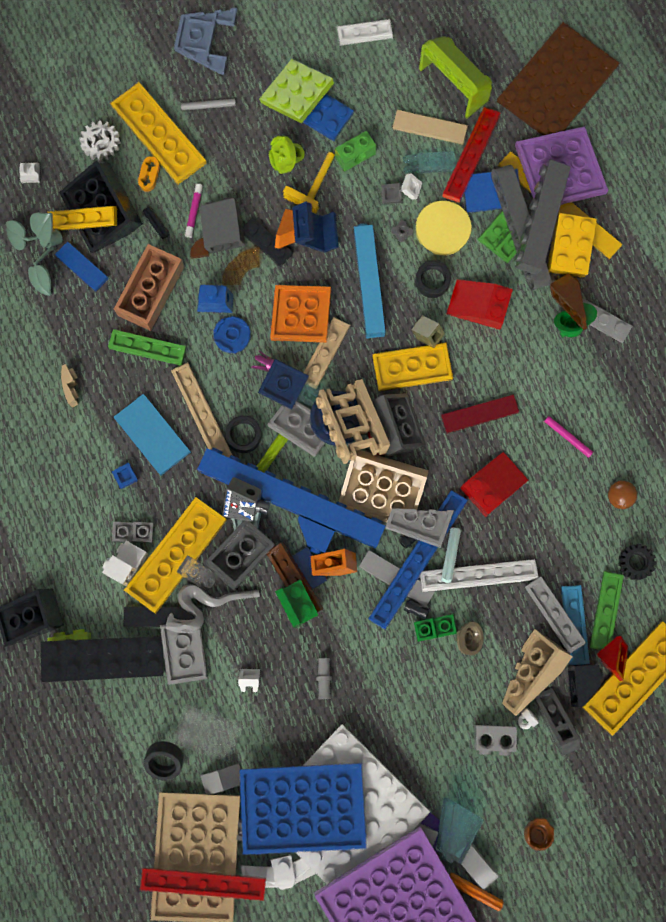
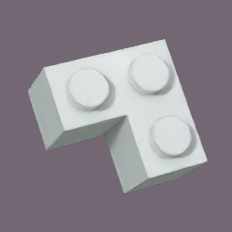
M128 541L124 544L121 543L116 552L118 554L117 557L112 555L111 558H107L102 567L104 569L103 574L125 586L136 575L149 555L146 551Z

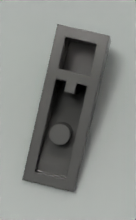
M553 688L541 692L535 699L561 756L580 749V738Z

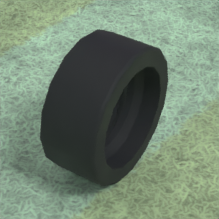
M439 261L423 263L418 268L415 277V285L418 291L428 298H437L444 295L451 283L449 268ZM430 269L440 271L444 277L443 285L438 289L427 288L422 282L423 274Z
M240 415L228 423L225 429V437L228 445L234 451L249 453L259 446L262 432L254 418ZM248 424L254 429L255 437L250 444L239 445L233 440L232 433L237 425Z
M155 742L149 746L146 752L144 768L155 779L172 780L181 772L184 754L177 745L171 742ZM159 755L171 758L175 764L163 766L155 762L153 757Z

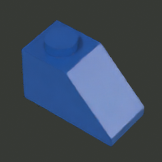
M299 516L298 523L307 546L311 548L310 552L316 555L326 553L335 531Z

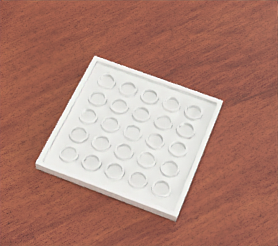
M343 724L303 766L362 763L367 849L296 852L326 884H329L412 832L430 813Z

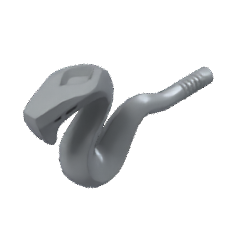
M185 585L178 593V601L182 608L192 614L195 619L178 620L171 613L166 622V629L179 633H192L202 627L204 623L203 613L192 603V598L207 606L217 607L231 600L260 597L259 589L246 592H232L214 598L196 585Z

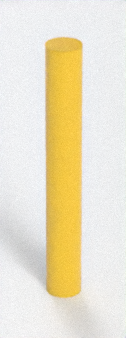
M328 152L307 195L314 199L335 156L332 152Z

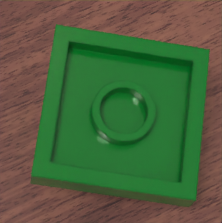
M301 580L275 591L294 629L318 616Z

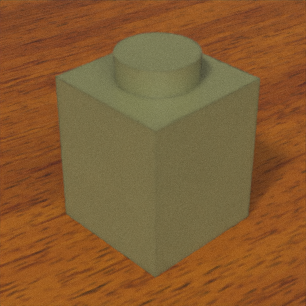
M423 315L411 329L417 340L433 348L445 335L439 323Z

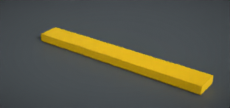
M510 152L498 166L512 165L514 169H518L519 184L531 193L520 159ZM572 202L561 204L558 214L589 217ZM596 223L593 246L610 259L623 244Z

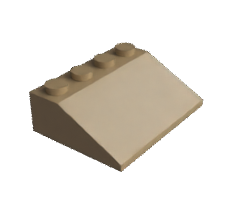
M356 450L357 457L354 461H350L339 499L340 503L347 505L346 509L354 511V509L365 513L364 516L375 517L386 523L392 508L417 510L428 476V470L379 455H373L366 451Z

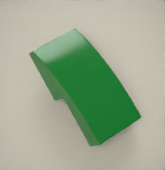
M454 614L414 622L418 642L457 634Z

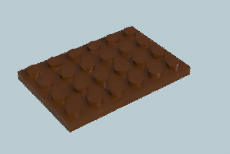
M562 22L497 98V102L543 136L562 132L573 122L618 68L620 63Z

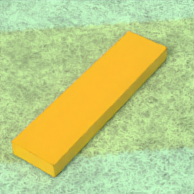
M115 206L48 212L53 213V230L117 226V207Z

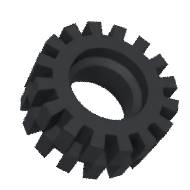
M634 544L621 552V556L618 558L620 560L618 566L621 567L620 571L624 573L625 577H629L631 580H641L650 576L655 570L654 565H656L657 561H654V558L656 556L652 555L653 551L651 549L648 550L647 546ZM633 555H639L644 560V566L640 570H636L630 565V559Z

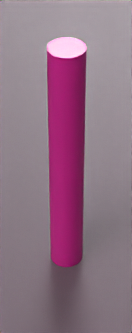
M550 416L546 418L544 422L588 458L592 455V450Z

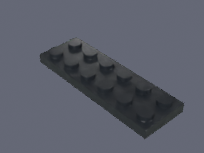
M161 636L40 642L41 683L163 676Z

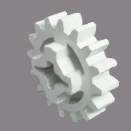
M101 121L98 122V125L91 122L92 127L86 125L87 131L81 132L83 137L79 139L81 142L80 146L86 156L90 155L92 160L96 157L100 161L102 157L109 160L108 155L115 156L113 151L119 150L117 144L121 142L118 138L120 137L118 131L115 130L114 126L110 127L108 122L102 125ZM108 134L111 135L112 141L108 138Z

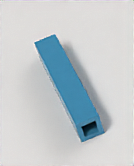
M359 224L354 227V239L366 339L385 337L373 225Z

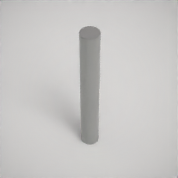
M235 98L181 103L182 111L236 106Z

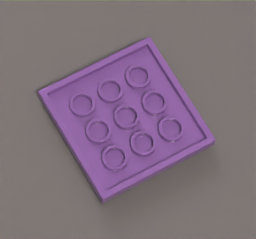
M585 127L516 142L515 148L533 198L536 195L534 188L541 177L539 175L540 168L550 159L571 167L561 204L607 194L608 188Z

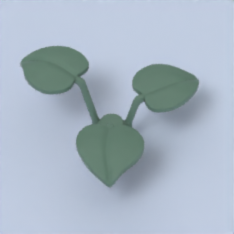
M37 212L31 215V229L37 235L33 237L25 236V228L20 222L15 220L7 221V236L15 249L23 250L26 248V241L39 239L43 247L48 248L34 262V266L29 267L28 275L31 284L37 291L47 296L52 295L49 272L43 265H39V262L50 251L54 250L53 246L62 243L61 233L56 229L53 230V213Z

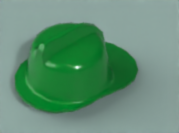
M583 303L586 325L588 326L595 321L597 310L593 305ZM565 310L554 318V325L559 329L561 337H577L583 331Z

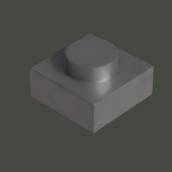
M401 184L381 185L382 204L402 203Z

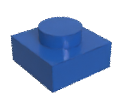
M129 463L112 471L120 489L138 481Z

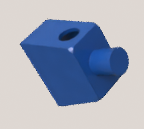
M200 285L197 312L232 313L234 295L227 286Z

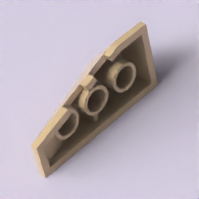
M534 629L523 645L522 652L525 653L521 663L517 662L516 664L517 676L515 680L510 681L502 702L516 716L562 673L573 657L561 646L536 629Z

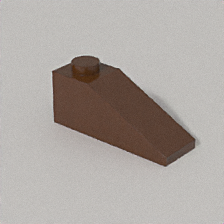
M568 273L550 284L551 296L585 330L587 325L580 289L581 284L577 278H573Z

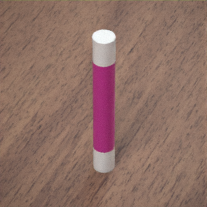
M196 184L185 237L192 238L203 189L201 184Z

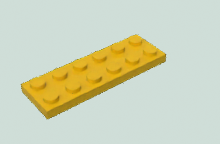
M140 82L110 103L112 108L178 185L207 164L204 157Z
M195 497L124 591L156 614L227 522V519Z
M661 621L628 656L624 680L619 681L612 674L582 707L612 736L666 679V623Z

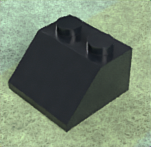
M599 665L568 667L571 707H583L599 689L601 681H603V670L599 668Z

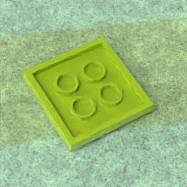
M291 59L259 100L262 104L302 124L334 84L333 78Z

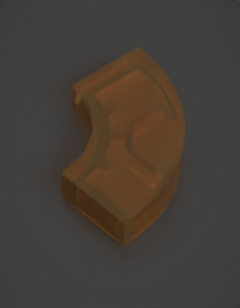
M260 248L248 249L238 254L227 265L223 274L222 285H241L242 278L248 271L260 267Z

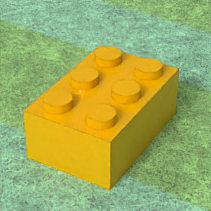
M563 213L558 214L553 230L547 266L549 273L562 275L569 273L571 276L581 278L588 275L597 219Z

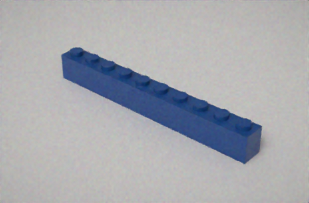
M213 447L212 450L206 449L198 466V472L229 485L233 477L261 489V499L372 548L377 547L385 525L382 524L383 521L375 517L371 519L364 517L365 513L356 509L350 511L346 509L347 505L340 502L334 504L329 501L327 496L318 494V496L311 494L312 490L301 486L297 488L288 479L283 478L281 481L275 478L276 475L269 471L263 473L258 471V467L251 463L247 465L240 463L241 460L235 456L230 455L228 458L222 455L223 452Z

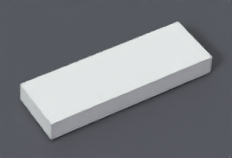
M390 19L337 27L340 45L393 38Z

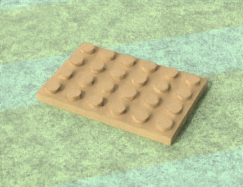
M160 792L154 868L236 875L238 840L236 838L238 835L240 796ZM153 891L151 920L233 922L235 898Z

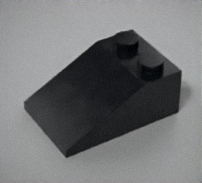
M53 588L37 589L0 607V631L5 647L64 626Z

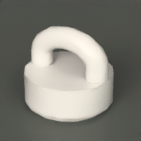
M525 707L521 711L518 724L522 729H529L531 726L535 727L539 723L537 717L528 708ZM523 719H526L528 723L524 724Z

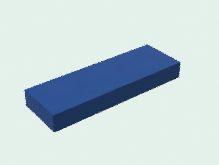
M69 242L55 254L61 262L95 292L108 280V277Z

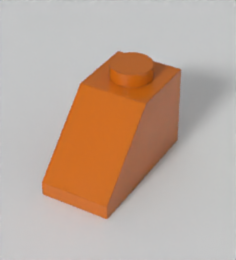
M285 209L276 234L275 248L278 249L295 242L293 210Z
M341 549L311 556L312 575L341 576L357 572L356 553L347 549Z

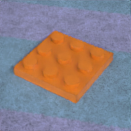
M275 285L271 341L327 343L331 287Z

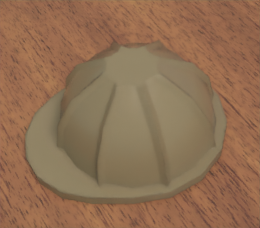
M468 622L457 631L456 641L461 653L476 655L481 650L484 640L482 628L478 623Z

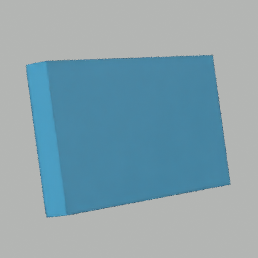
M144 394L114 416V419L160 476L191 453Z

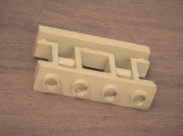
M363 379L356 380L354 385L348 384L346 388L347 394L333 397L330 389H327L326 392L324 389L319 390L316 404L322 410L323 422L325 425H328L330 439L332 442H335L337 456L339 459L341 458L343 464L348 463V460L354 461L356 459V450L370 447L373 455L387 453L390 443ZM355 398L358 405L349 407L347 402L354 401ZM340 404L342 409L336 410L333 413L331 406ZM356 414L360 426L346 429L342 418ZM369 430L372 438L363 440L361 434L368 433ZM354 437L355 442L350 443L347 447L344 439Z

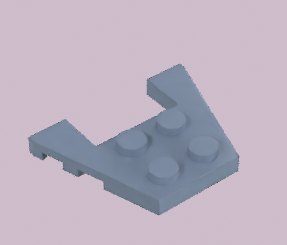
M230 8L229 11L215 10L214 13L207 14L200 12L181 15L174 45L175 51L224 75L227 57L210 54L216 24L235 27L237 8Z

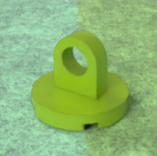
M287 136L274 137L270 143V146L272 145L271 150H269L270 163L273 169L279 171L280 174L291 172L295 164L303 160L305 156L303 148L299 144L293 143Z

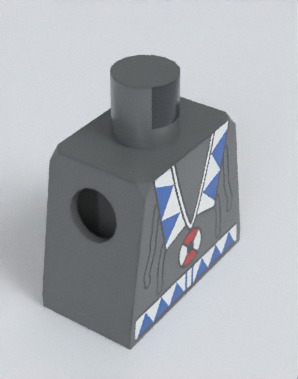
M233 477L226 489L223 517L251 522L254 520L257 512L267 515L270 504L260 501L261 489Z

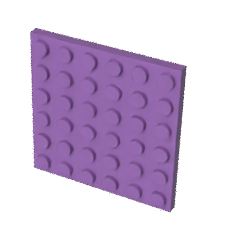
M421 827L413 830L314 892V896L330 922H476Z

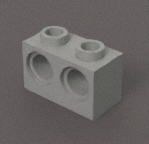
M474 725V750H479V754L491 755V751H499V755L511 756V752H516L517 727ZM484 734L490 737V742L486 746L480 743V738ZM503 735H507L510 738V743L507 746H502L500 743Z

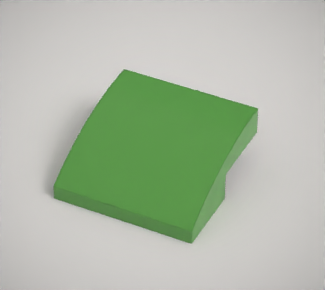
M502 211L477 240L508 263L517 252Z

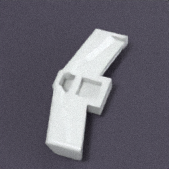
M291 855L271 859L272 867L241 865L242 876L266 878L265 887L280 888L281 890L292 888L294 884L316 874L302 858L292 863Z

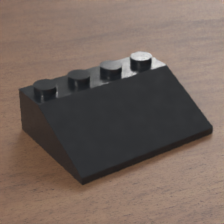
M100 160L94 161L59 192L68 210L106 206L117 207V226L78 229L91 253H95L130 235L143 224L110 163Z

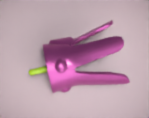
M258 350L265 357L258 355L255 356V359L266 366L253 365L251 368L268 372L274 359L269 358Z

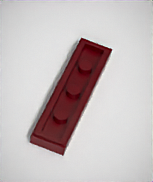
M513 394L442 414L441 419L445 432L448 434L519 414V409Z

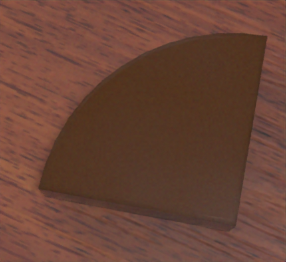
M200 238L193 244L190 251L191 259L209 256V252L204 247L203 238Z

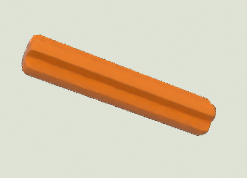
M452 872L449 874L457 889L497 911L502 909L504 902L500 898Z

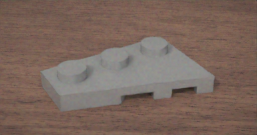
M392 508L385 528L441 548L454 510L421 511Z

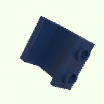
M307 201L292 207L295 243L324 253L339 248L336 212H331L324 216L312 213V204Z

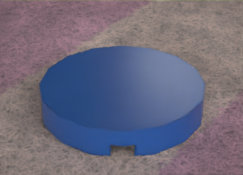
M236 316L221 319L213 331L217 347L226 353H238L244 350L251 339L248 324Z

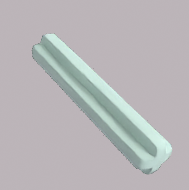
M454 527L450 530L441 581L446 583L452 582L461 533L459 528Z

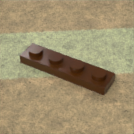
M284 542L272 548L267 556L285 586L287 587L301 580L317 613L324 608Z

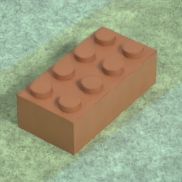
M148 244L114 307L117 316L151 331L184 268L182 259Z

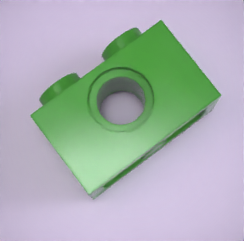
M367 131L335 148V158L344 172L376 154V144Z

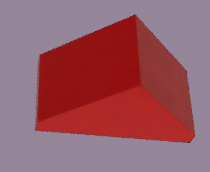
M617 636L596 655L619 681L624 680L628 645L622 636Z

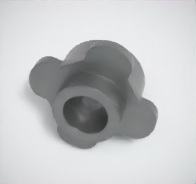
M400 221L399 225L391 229V233L395 235L399 242H404L408 236L413 234V229L409 228L405 221Z

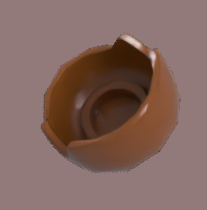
M620 480L609 487L607 495L609 502L615 508L627 509L637 501L638 492L631 482Z
M535 818L529 821L524 828L526 843L534 850H546L551 847L554 841V827L545 818Z

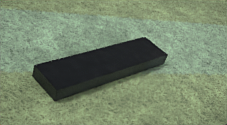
M124 607L123 627H160V625L166 624L171 613L178 620H192L195 617L182 607H161L156 614L147 607Z

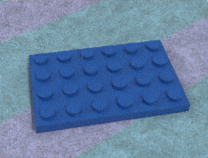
M362 763L240 769L243 855L367 849Z

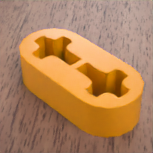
M153 156L144 159L138 178V184L145 192L154 189L160 170L159 162ZM151 162H153L154 166L151 168V171L149 172L148 165H150ZM147 176H149L150 183L145 186L143 181L146 182Z

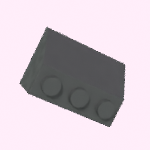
M408 393L382 395L372 401L390 443L385 454L386 457L396 456L426 446Z

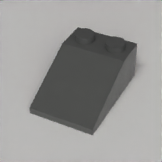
M243 521L206 560V566L235 591L275 544L252 523Z

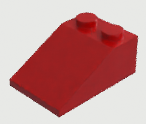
M456 280L446 314L500 330L513 289L493 283Z
M502 452L465 482L460 489L479 511L487 517L529 480L509 457Z

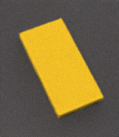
M447 343L437 344L435 348L427 345L372 354L378 391L453 380Z

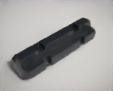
M146 207L143 210L145 217L161 239L167 238L170 235L169 231L164 227V224L155 214L152 207Z

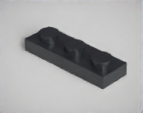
M253 217L243 226L244 236L279 267L293 255V252L286 246L279 249L275 248L276 237Z

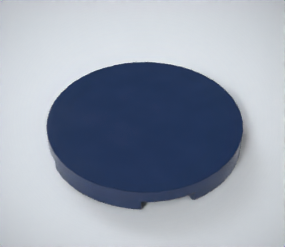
M331 391L333 397L347 394V392ZM355 398L354 401L347 402L349 407L358 405ZM315 401L309 416L311 428L320 440L329 445L336 446L335 442H332L330 439L328 425H325L323 422L322 410L317 407ZM340 404L331 406L333 413L336 410L342 409ZM356 414L342 418L346 429L360 426ZM354 437L344 439L346 445L355 442Z

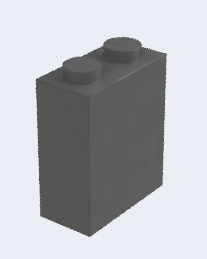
M228 197L219 202L211 201L199 206L204 247L209 253L245 246L240 204L235 198Z

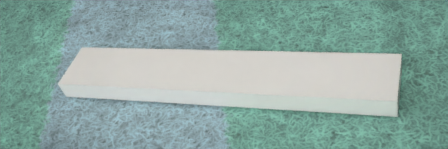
M535 559L454 568L451 583L441 581L443 569L423 571L420 575L422 592L531 581L539 578Z

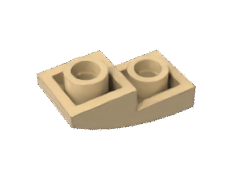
M64 364L61 370L62 387L68 404L74 407L79 404L77 401L79 395L75 388L72 387L77 385L75 379L78 377L73 368L69 369Z

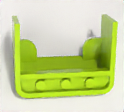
M443 36L431 39L422 45L420 71L424 70L432 62L469 99L465 113L467 119L489 101L492 89L491 79L484 75L455 46L454 41L450 37Z

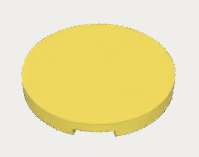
M437 201L427 205L420 212L416 222V236L420 244L437 255H450L458 252L467 243L471 233V221L468 214L461 206L450 201Z

